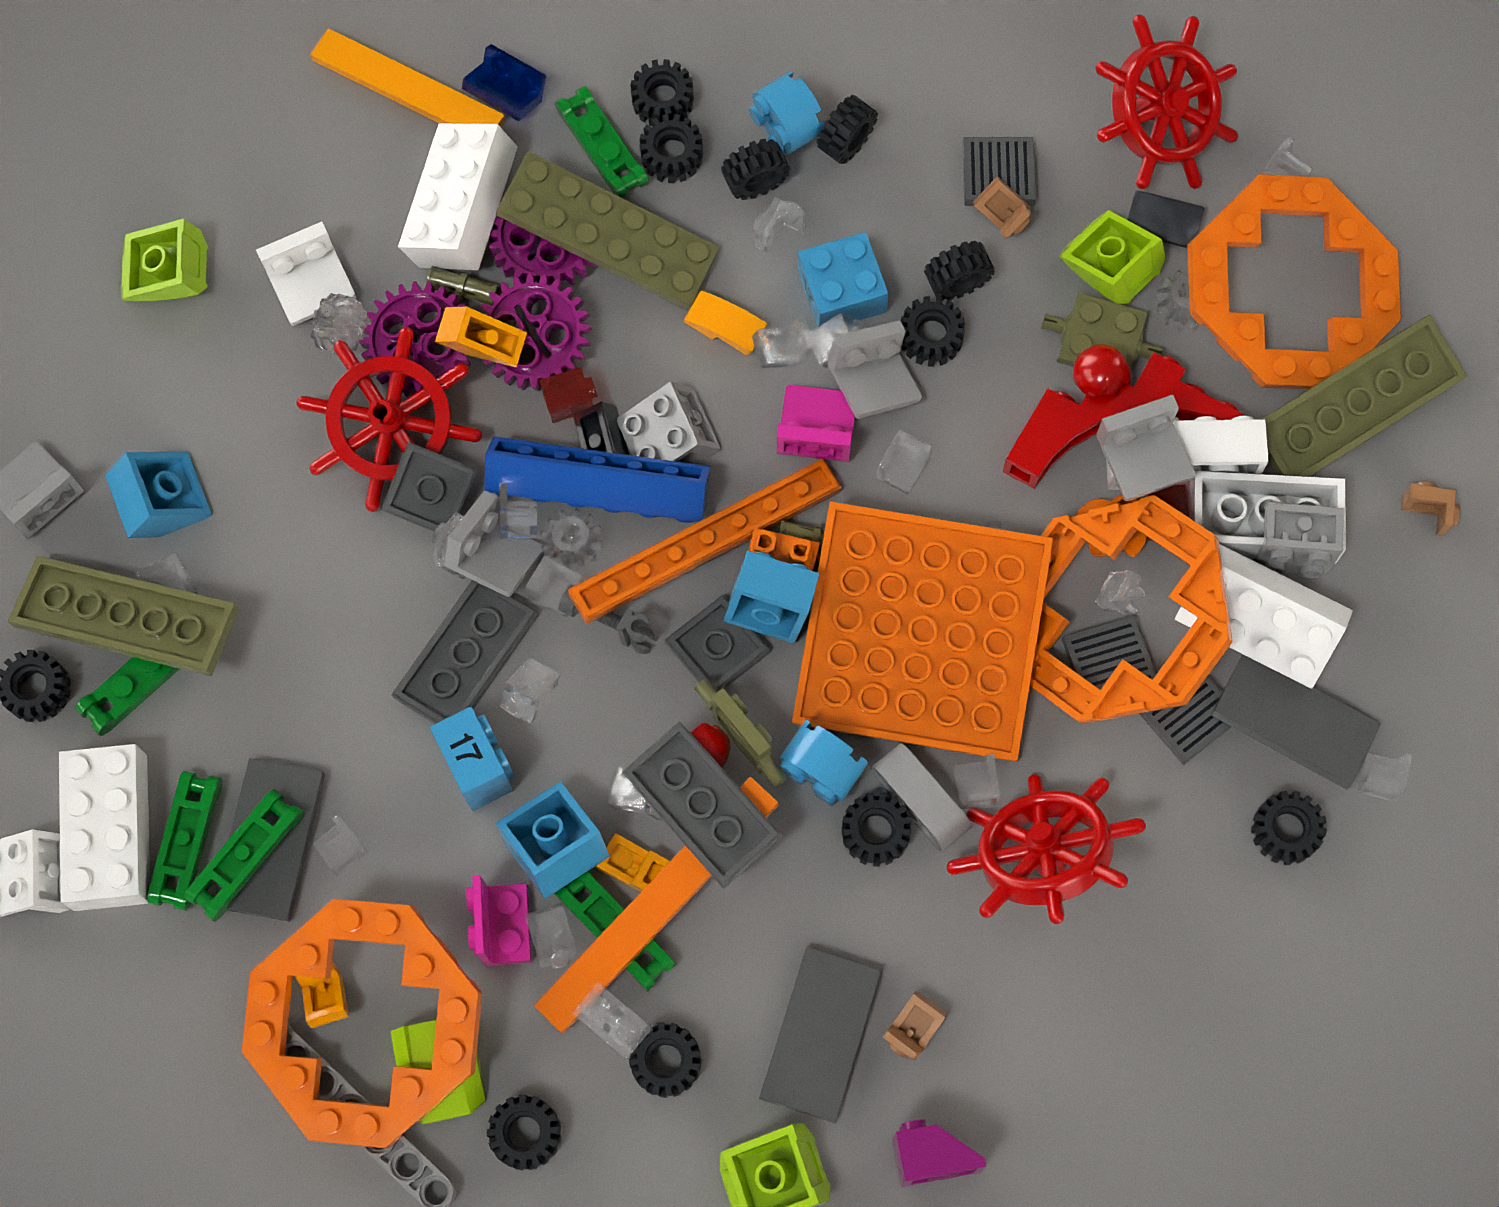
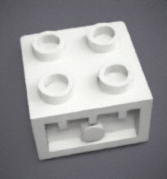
M322 221L256 250L292 326L356 298L355 292Z
M32 829L0 839V917L28 909L55 913L70 910V908L61 903L59 833Z

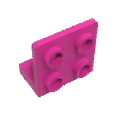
M787 385L781 424H778L777 454L849 462L855 416L842 391Z
M481 875L472 876L473 887L466 888L468 911L472 910L474 926H468L469 949L474 950V955L478 956L485 966L532 963L528 885L524 883L487 886Z

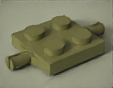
M1079 292L1074 308L1066 320L1045 313L1041 329L1061 333L1062 346L1057 362L1071 367L1074 366V362L1081 352L1098 344L1116 347L1126 357L1130 369L1138 356L1150 359L1153 352L1161 356L1163 347L1143 342L1142 329L1148 312Z
M707 679L700 681L694 687V690L706 702L707 708L712 710L713 718L759 774L764 773L775 788L781 785L787 779V776L784 775L773 761V749L769 744L773 740L767 730L760 723H757L755 726L745 715L749 712L746 705L736 694L730 697L724 688L716 692Z

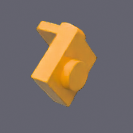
M333 961L331 978L295 976L302 987L305 1018L310 1028L349 1017L343 976Z

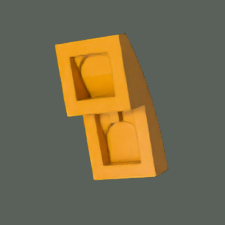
M700 291L683 319L684 323L711 340L718 337L746 356L752 352L767 325L765 321L748 311L704 291Z
M614 833L606 845L610 857L596 865L595 868L641 892L670 861Z

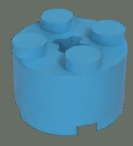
M792 71L785 73L754 92L752 95L754 106L749 108V113L755 124L759 127L763 125L770 136L768 141L773 139L775 142H778L782 152L786 154L793 153L819 137L820 131L825 128L823 126L825 120L819 123L816 116L821 111L816 98L800 77L796 80L792 79L794 74Z
M805 720L779 757L782 761L780 767L784 769L782 772L798 784L801 785L804 780L813 784L814 794L833 806L836 800L843 802L869 763L862 756L858 762L855 761V758L850 755L854 750L819 725L812 731L811 721Z

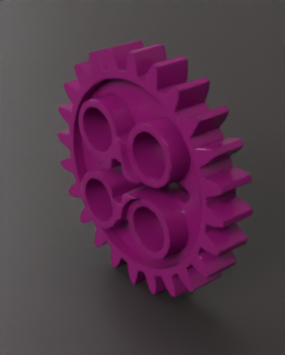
M501 217L494 220L493 230L489 236V241L492 244L489 245L491 255L495 256L496 267H503L502 270L505 278L514 274L523 282L527 279L528 273H532L537 283H539L541 276L546 274L550 279V283H553L558 278L561 281L567 280L569 284L574 286V275L576 273L585 278L587 277L585 265L590 267L596 266L543 238L540 241L541 237ZM519 240H529L523 246L514 245ZM550 255L559 256V258L553 262L544 261V259Z
M528 273L526 283H522L517 276H514V287L509 288L505 283H500L503 294L499 296L490 292L489 295L494 301L493 305L482 304L481 308L488 313V316L506 323L509 320H516V328L527 332L517 367L485 359L483 363L487 367L495 365L492 374L497 378L505 374L504 382L509 386L517 379V386L521 390H525L529 381L535 391H539L541 381H544L548 387L554 388L553 377L557 376L563 382H566L567 379L564 371L567 368L573 372L578 371L573 363L575 358L586 360L584 354L579 350L581 347L591 346V343L583 337V334L592 332V328L590 325L582 323L590 317V314L586 310L578 311L584 304L583 300L580 297L572 299L575 291L570 286L562 291L563 282L557 278L550 286V279L546 274L541 276L539 283H537L532 273ZM539 300H545L547 302L545 311L540 315H532L533 305ZM517 306L522 307L528 320L537 328V334L551 352L549 359L544 356L539 344L530 336V330L516 312ZM558 329L565 330L566 336L564 341L558 345H552L550 342L552 333ZM528 349H534L536 352L534 360L530 364L522 365V353Z
M413 281L411 291L407 292L404 286L400 284L398 288L399 295L394 296L387 290L385 293L388 301L385 304L378 300L374 301L379 311L377 313L366 312V316L372 323L371 325H361L360 327L369 336L359 340L361 346L368 349L361 354L364 360L381 356H395L399 333L391 335L389 332L392 326L402 323L404 324L403 327H409L413 330L410 355L414 356L413 361L427 369L436 379L460 363L470 367L471 363L465 354L449 347L441 355H433L435 347L440 345L435 340L445 307H466L465 304L459 305L460 299L455 293L448 297V291L444 286H441L435 293V288L431 282H428L424 290H421L418 283ZM438 312L437 317L432 322H423L426 314ZM421 335V336H420V341H421V342L416 343V342H417L416 336ZM390 346H394L391 351L388 350ZM391 373L377 375L376 379L381 385L388 382L389 386ZM405 376L402 390L405 396L408 397L413 388H415L416 392L423 388L419 382Z

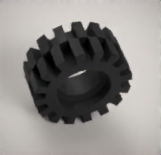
M658 59L652 60L651 68L646 63L642 65V73L636 71L634 73V80H631L630 85L635 114H639L642 122L649 119V126H652L651 120L656 117L659 122H663L662 115L668 114L669 120H674V114L681 115V119L684 121L688 117L687 111H692L694 102L692 78H689V72L686 68L681 71V64L677 62L671 67L670 60L664 59L663 65H658ZM657 86H669L676 92L672 99L665 102L654 101L649 96L650 91Z
M855 95L846 97L843 103L840 102L837 105V110L832 111L830 114L831 118L829 121H825L823 125L825 128L818 135L820 138L817 140V147L840 164L847 163L848 159L851 160L854 157L855 152L858 153L861 150V145L863 142H867L869 139L867 136L873 132L874 128L872 126L878 120L877 111Z
M668 114L662 115L663 122H659L657 117L652 119V127L646 124L643 128L644 134L640 135L639 146L644 169L647 168V173L651 177L656 173L657 180L663 182L664 177H668V183H675L674 177L678 176L680 182L686 181V173L692 177L696 174L695 167L700 169L702 164L703 143L702 136L699 134V128L696 124L692 126L691 120L687 117L681 122V115L674 114V120H669ZM669 140L680 141L685 146L684 152L676 157H664L658 152L660 144Z
M760 139L758 144L752 141L749 142V146L746 148L744 146L739 147V152H732L729 155L730 159H725L723 162L724 166H721V171L732 195L736 199L741 198V200H746L749 196L751 199L757 198V195L760 193L762 196L768 194L767 190L770 188L775 190L778 188L777 183H783L786 180L785 177L790 174L789 170H791L779 143L773 139H770L768 142L766 139Z
M967 241L961 242L959 247L955 244L950 247L951 250L947 252L943 250L939 253V257H933L930 260L931 263L925 266L926 270H924V273L935 296L942 297V301L945 299L947 301L953 300L955 296L961 298L964 296V293L968 292L971 294L975 292L974 288H981L985 285L984 282L992 278L991 275H994L995 268L981 242L971 241L969 244Z
M930 296L923 297V303L920 304L919 300L916 299L912 302V308L907 306L904 310V316L901 317V323L906 330L901 348L902 350L907 349L906 356L910 360L913 356H916V363L922 365L923 360H928V367H934L937 360H939L941 366L946 364L947 357L951 360L954 359L957 351L960 352L965 333L964 317L961 318V310L958 307L953 310V302L950 300L946 304H942V297L936 296L935 302H930ZM926 321H936L944 326L946 334L941 340L930 342L921 338L918 328Z
M27 650L26 656L21 652L15 653L14 655L17 660L12 662L8 658L4 662L8 666L6 671L0 669V701L2 705L19 719L23 718L26 722H33L34 718L39 722L46 721V714L53 718L57 715L54 709L57 706L63 709L66 705L62 700L63 697H70L71 691L67 686L71 685V681L66 676L68 674L67 671L46 652L39 651L38 654L35 650ZM39 673L44 675L46 678V688L43 693L34 699L22 697L20 693L22 681L30 674Z
M1282 791L1277 796L1275 794L1270 796L1260 806L1252 820L1254 824L1251 827V834L1255 833L1254 844L1255 846L1260 844L1262 847L1260 853L1264 857L1269 854L1272 856V862L1278 863L1281 860L1284 861V865H1291L1293 862L1298 864L1309 858L1320 848L1324 842L1322 839L1326 836L1327 832L1323 825L1327 821L1325 816H1320L1319 814L1322 810L1319 804L1314 807L1310 803L1313 799L1307 795L1305 798L1300 797L1301 792L1293 791L1292 794H1288L1287 791ZM1290 814L1297 817L1303 826L1302 837L1294 842L1281 839L1274 827L1278 816Z
M873 792L867 793L865 798L858 797L854 800V804L852 806L849 805L846 809V814L843 816L842 821L843 844L845 848L849 849V854L853 858L857 857L860 859V863L866 865L869 862L873 863V866L880 867V863L888 865L896 857L899 858L909 844L911 818L907 816L905 806H900L898 799L895 797L889 799L886 797V793L881 792L879 796H873ZM871 816L885 818L891 826L890 837L882 843L869 842L864 838L861 831L863 822Z
M661 1022L657 1023L658 1025L654 1027L648 1026L645 1028V1032L637 1035L635 1038L636 1042L633 1046L631 1045L629 1064L635 1080L647 1093L658 1095L661 1098H667V1096L672 1095L675 1097L680 1095L682 1091L689 1090L692 1087L691 1084L697 1080L702 1064L701 1053L697 1041L687 1029H682L675 1023L669 1025ZM662 1045L675 1047L681 1055L679 1068L670 1075H660L650 1065L651 1054L657 1047Z
M519 1095L516 1098L510 1097L506 1099L507 1102L503 1105L499 1104L495 1108L497 1111L494 1116H490L488 1121L490 1127L487 1129V1137H489L490 1143L488 1144L490 1149L501 1162L516 1170L537 1169L536 1167L541 1164L545 1165L549 1162L548 1159L556 1154L558 1143H561V1124L557 1114L546 1102L535 1096ZM522 1117L534 1119L540 1129L537 1142L529 1148L514 1146L509 1137L511 1125Z

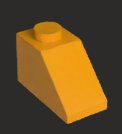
M445 307L435 342L465 355L517 367L527 332L469 307Z

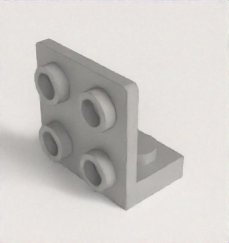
M900 320L835 336L833 339L827 364L852 413L857 419L913 405L921 401L922 395L899 354L906 332Z
M670 381L617 418V423L632 456L677 462L689 453L710 457L721 450L693 387Z
M1173 395L1101 420L1096 437L1125 501L1191 480L1195 476V470L1173 424L1179 409Z
M38 442L32 443L0 470V510L27 539L84 492L73 476L63 466H60Z
M484 490L448 536L444 566L510 597L542 555L544 546L498 524L499 514L495 512L497 496Z
M1267 502L1264 514V543L1253 561L1281 575L1285 572L1300 573L1305 578H1320L1328 574L1343 552L1344 508Z

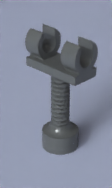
M573 584L567 587L558 606L560 612L571 617H575L579 613L568 595V589L575 586ZM627 608L623 617L610 612L596 619V621L615 629L618 632L622 645L629 647L632 644L633 649L637 653H650L648 647L636 643L646 641L645 636L656 641L655 635L651 630L650 620L642 614L635 615L634 611ZM641 623V624H644L645 626L639 627L638 624Z

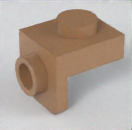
M998 176L973 201L974 206L1000 229L1001 234L1006 239L1012 233H1020L1029 223L1031 211L1028 203Z
M1418 482L1416 484L1411 483L1402 496L1401 510L1437 516L1436 535L1445 536L1452 526H1456L1460 515V505L1455 504L1456 490L1438 488L1436 484L1431 482Z
M916 990L893 1024L887 1029L883 1038L889 1042V1047L896 1054L904 1058L909 1056L911 1059L916 1060L946 1019L948 1013Z

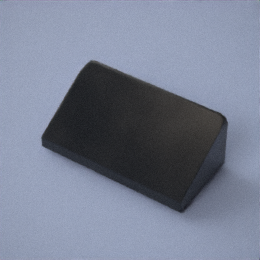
M1135 191L1127 220L1161 238L1164 243L1188 248L1187 244L1198 234L1204 207L1143 191Z
M601 401L573 416L581 449L629 455L627 444L617 423L619 414L614 405Z

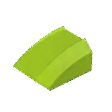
M1107 210L1091 222L1059 255L1063 262L1080 278L1116 304H1130L1132 298L1155 276H1159L1166 259L1161 238L1110 210Z
M180 219L125 234L121 275L122 301L170 300L198 295L208 287L206 283L207 250L209 247L202 231L187 220Z
M436 1020L402 1026L390 1031L396 1066L432 1069ZM478 1049L475 1073L447 1095L444 1101L418 1122L427 1124L470 1115L486 1101Z
M804 1123L791 1124L720 1152V1175L731 1207H816L830 1201L831 1184L827 1180L815 1144V1137Z

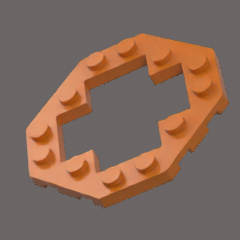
M1259 174L1187 244L1190 315L1199 325L1204 324L1217 338L1215 341L1235 362L1239 360L1253 374L1251 378L1261 388L1308 390L1372 350L1401 320L1398 250L1328 178ZM1261 214L1323 217L1324 251L1358 253L1361 318L1332 317L1327 320L1328 351L1265 349L1264 314L1229 312L1227 246L1257 248L1262 244Z
M1155 495L1139 498L1138 502L1119 505L1117 503L1091 509L1089 513L1076 516L1064 515L1055 517L1041 534V536L1053 538L1044 599L1086 541L1115 561L1137 530L1190 565L1168 597L1195 615L1197 619L1153 680L1122 659L1101 690L1048 652L1070 621L1043 603L1030 686L1081 724L1187 705L1233 642L1218 538Z
M332 899L250 971L242 1053L309 1141L376 1148L391 1147L407 1130L418 1121H421L444 1101L447 1095L475 1073L483 992L473 979H469L458 965V960L439 936H435L424 922V917L414 905ZM335 939L405 945L401 986L439 989L432 1069L394 1066L389 1106L318 1099L322 1058L285 1055L293 976L331 978Z

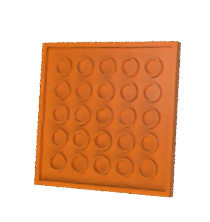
M830 501L817 572L820 574L812 601L792 724L802 726L804 721L808 720L811 721L812 728L819 725L829 731L1017 762L1053 538Z

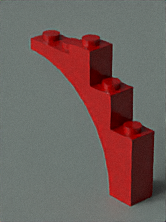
M1153 352L1135 385L1132 387L1131 385L1123 384L1115 396L1102 395L1094 397L1086 394L1079 405L1067 393L1055 392L1047 388L1006 457L1003 473L1035 489L1048 470L1068 451L1097 435L1103 418L1170 395L1174 396L1179 407L1175 416L1179 421L1195 420L1203 416L1215 417L1217 420H1232L1238 416H1245V414L1239 412L1236 406L1227 401H1218L1206 395L1205 391L1199 386L1181 382L1186 369L1180 366L1174 358L1166 355L1160 356Z

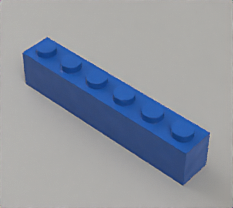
M494 436L485 453L484 490L505 498L518 496L531 498L533 501L540 503L553 501L567 503L569 506L576 508L589 506L603 508L611 513L625 511L639 513L647 518L660 516L674 518L683 523H691L703 520L707 507L710 466Z

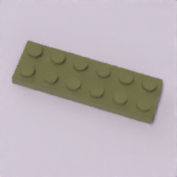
M529 151L525 154L496 211L497 216L687 311L719 249L718 246Z
M1430 315L1423 317L1260 419L1265 420L1268 461L1277 475L1301 477L1313 475L1467 377Z
M37 556L8 622L15 628L212 677L239 608L232 602Z

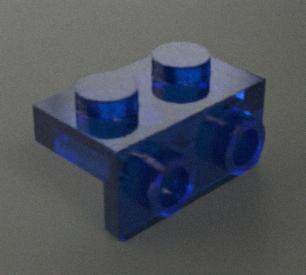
M490 44L485 48L483 63L463 78L462 89L505 113L507 116L520 121L542 102L546 75Z

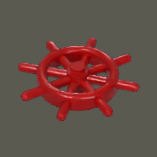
M1136 15L1132 22L1141 47L1124 61L1120 69L1105 61H1100L1095 66L1098 75L1114 82L1112 110L1115 122L1100 129L1097 132V139L1105 143L1120 135L1127 147L1143 159L1136 179V185L1139 189H1146L1150 185L1156 164L1163 165L1180 162L1189 186L1193 189H1198L1202 185V178L1194 157L1209 145L1214 135L1229 143L1235 142L1238 138L1236 130L1220 122L1222 111L1220 83L1234 77L1237 73V68L1233 64H1227L1214 71L1206 57L1193 47L1200 24L1197 17L1191 16L1187 18L1180 41L1167 40L1155 43L1145 16ZM1160 57L1174 60L1168 80ZM1147 66L1155 87L1140 80ZM1186 70L1193 82L1182 87L1180 85ZM1198 96V110L1189 106V99ZM1181 118L1194 124V128L1188 137ZM1148 120H1153L1155 122L1149 137L1141 124ZM1167 127L1170 129L1175 148L1172 149L1162 146Z
M403 327L399 332L395 356H381L359 362L345 341H336L334 351L348 371L338 380L328 400L301 396L296 401L297 407L301 410L326 414V430L333 449L310 464V472L313 475H320L342 460L354 471L370 478L365 507L370 512L378 510L384 481H393L399 464L388 465L393 438L404 453L408 442L415 444L406 430L431 434V438L424 448L440 455L443 453L449 438L477 443L482 439V432L479 429L452 424L451 406L445 392L446 389L468 375V366L460 363L436 379L423 366L409 360L413 340V330L409 327ZM391 373L385 400L371 380V377ZM405 376L416 380L423 386L422 389L400 403ZM357 387L360 388L369 401V408L347 404L349 397ZM432 400L435 420L409 416V414ZM343 418L368 422L370 424L347 439ZM378 436L373 463L363 459L355 452Z
M1032 774L1027 780L1029 795L1010 802L995 815L977 807H972L968 810V819L984 827L979 840L978 854L951 860L947 863L946 870L951 875L983 870L987 882L994 891L979 908V913L982 917H992L1007 900L1024 905H1047L1048 917L1051 923L1060 924L1064 921L1065 917L1063 901L1082 894L1098 880L1116 888L1127 886V876L1109 867L1114 852L1113 840L1142 833L1146 829V823L1143 819L1134 818L1108 824L1105 814L1096 805L1109 789V782L1105 778L1097 779L1081 796L1068 791H1044L1040 775ZM1049 817H1062L1055 825L1049 824ZM1030 822H1034V825L1029 830L1021 828ZM1078 822L1090 828L1069 833ZM1007 839H1011L1020 844L1002 848L1003 844ZM1091 845L1085 856L1070 850ZM1021 861L1011 873L1000 867L1003 864ZM1066 865L1071 867L1065 871ZM1034 870L1042 875V878L1028 877Z

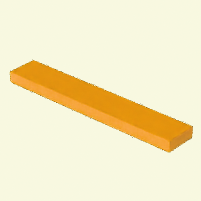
M329 28L310 54L312 61L439 124H498L502 127L506 121L503 113Z

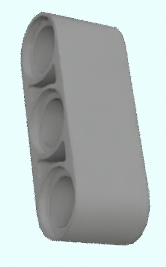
M902 743L871 767L874 776L892 797L898 799L900 806H905L907 815L910 816L911 820L941 852L972 828V824L965 813Z

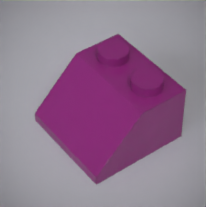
M925 1119L902 1123L900 1131L895 1132L892 1139L901 1187L977 1174L986 1167L984 1157L938 1125L926 1126Z

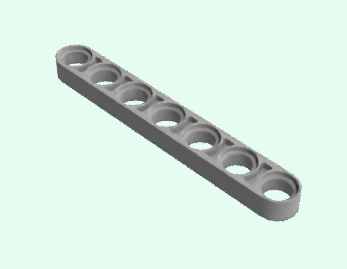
M288 1024L285 1055L293 1047H302L306 1051L307 1057L322 1058L321 1074L328 1073L334 1078V1088L327 1095H319L318 1099L346 1102L357 1100L360 1103L371 1104ZM404 1135L388 1148L376 1150L372 1147L361 1146L423 1207H450L454 1202L456 1190L452 1181ZM406 1154L415 1155L419 1161L417 1172L410 1177L401 1176L397 1169L399 1159ZM441 1181L447 1187V1197L441 1204L433 1205L426 1199V1189L432 1182Z

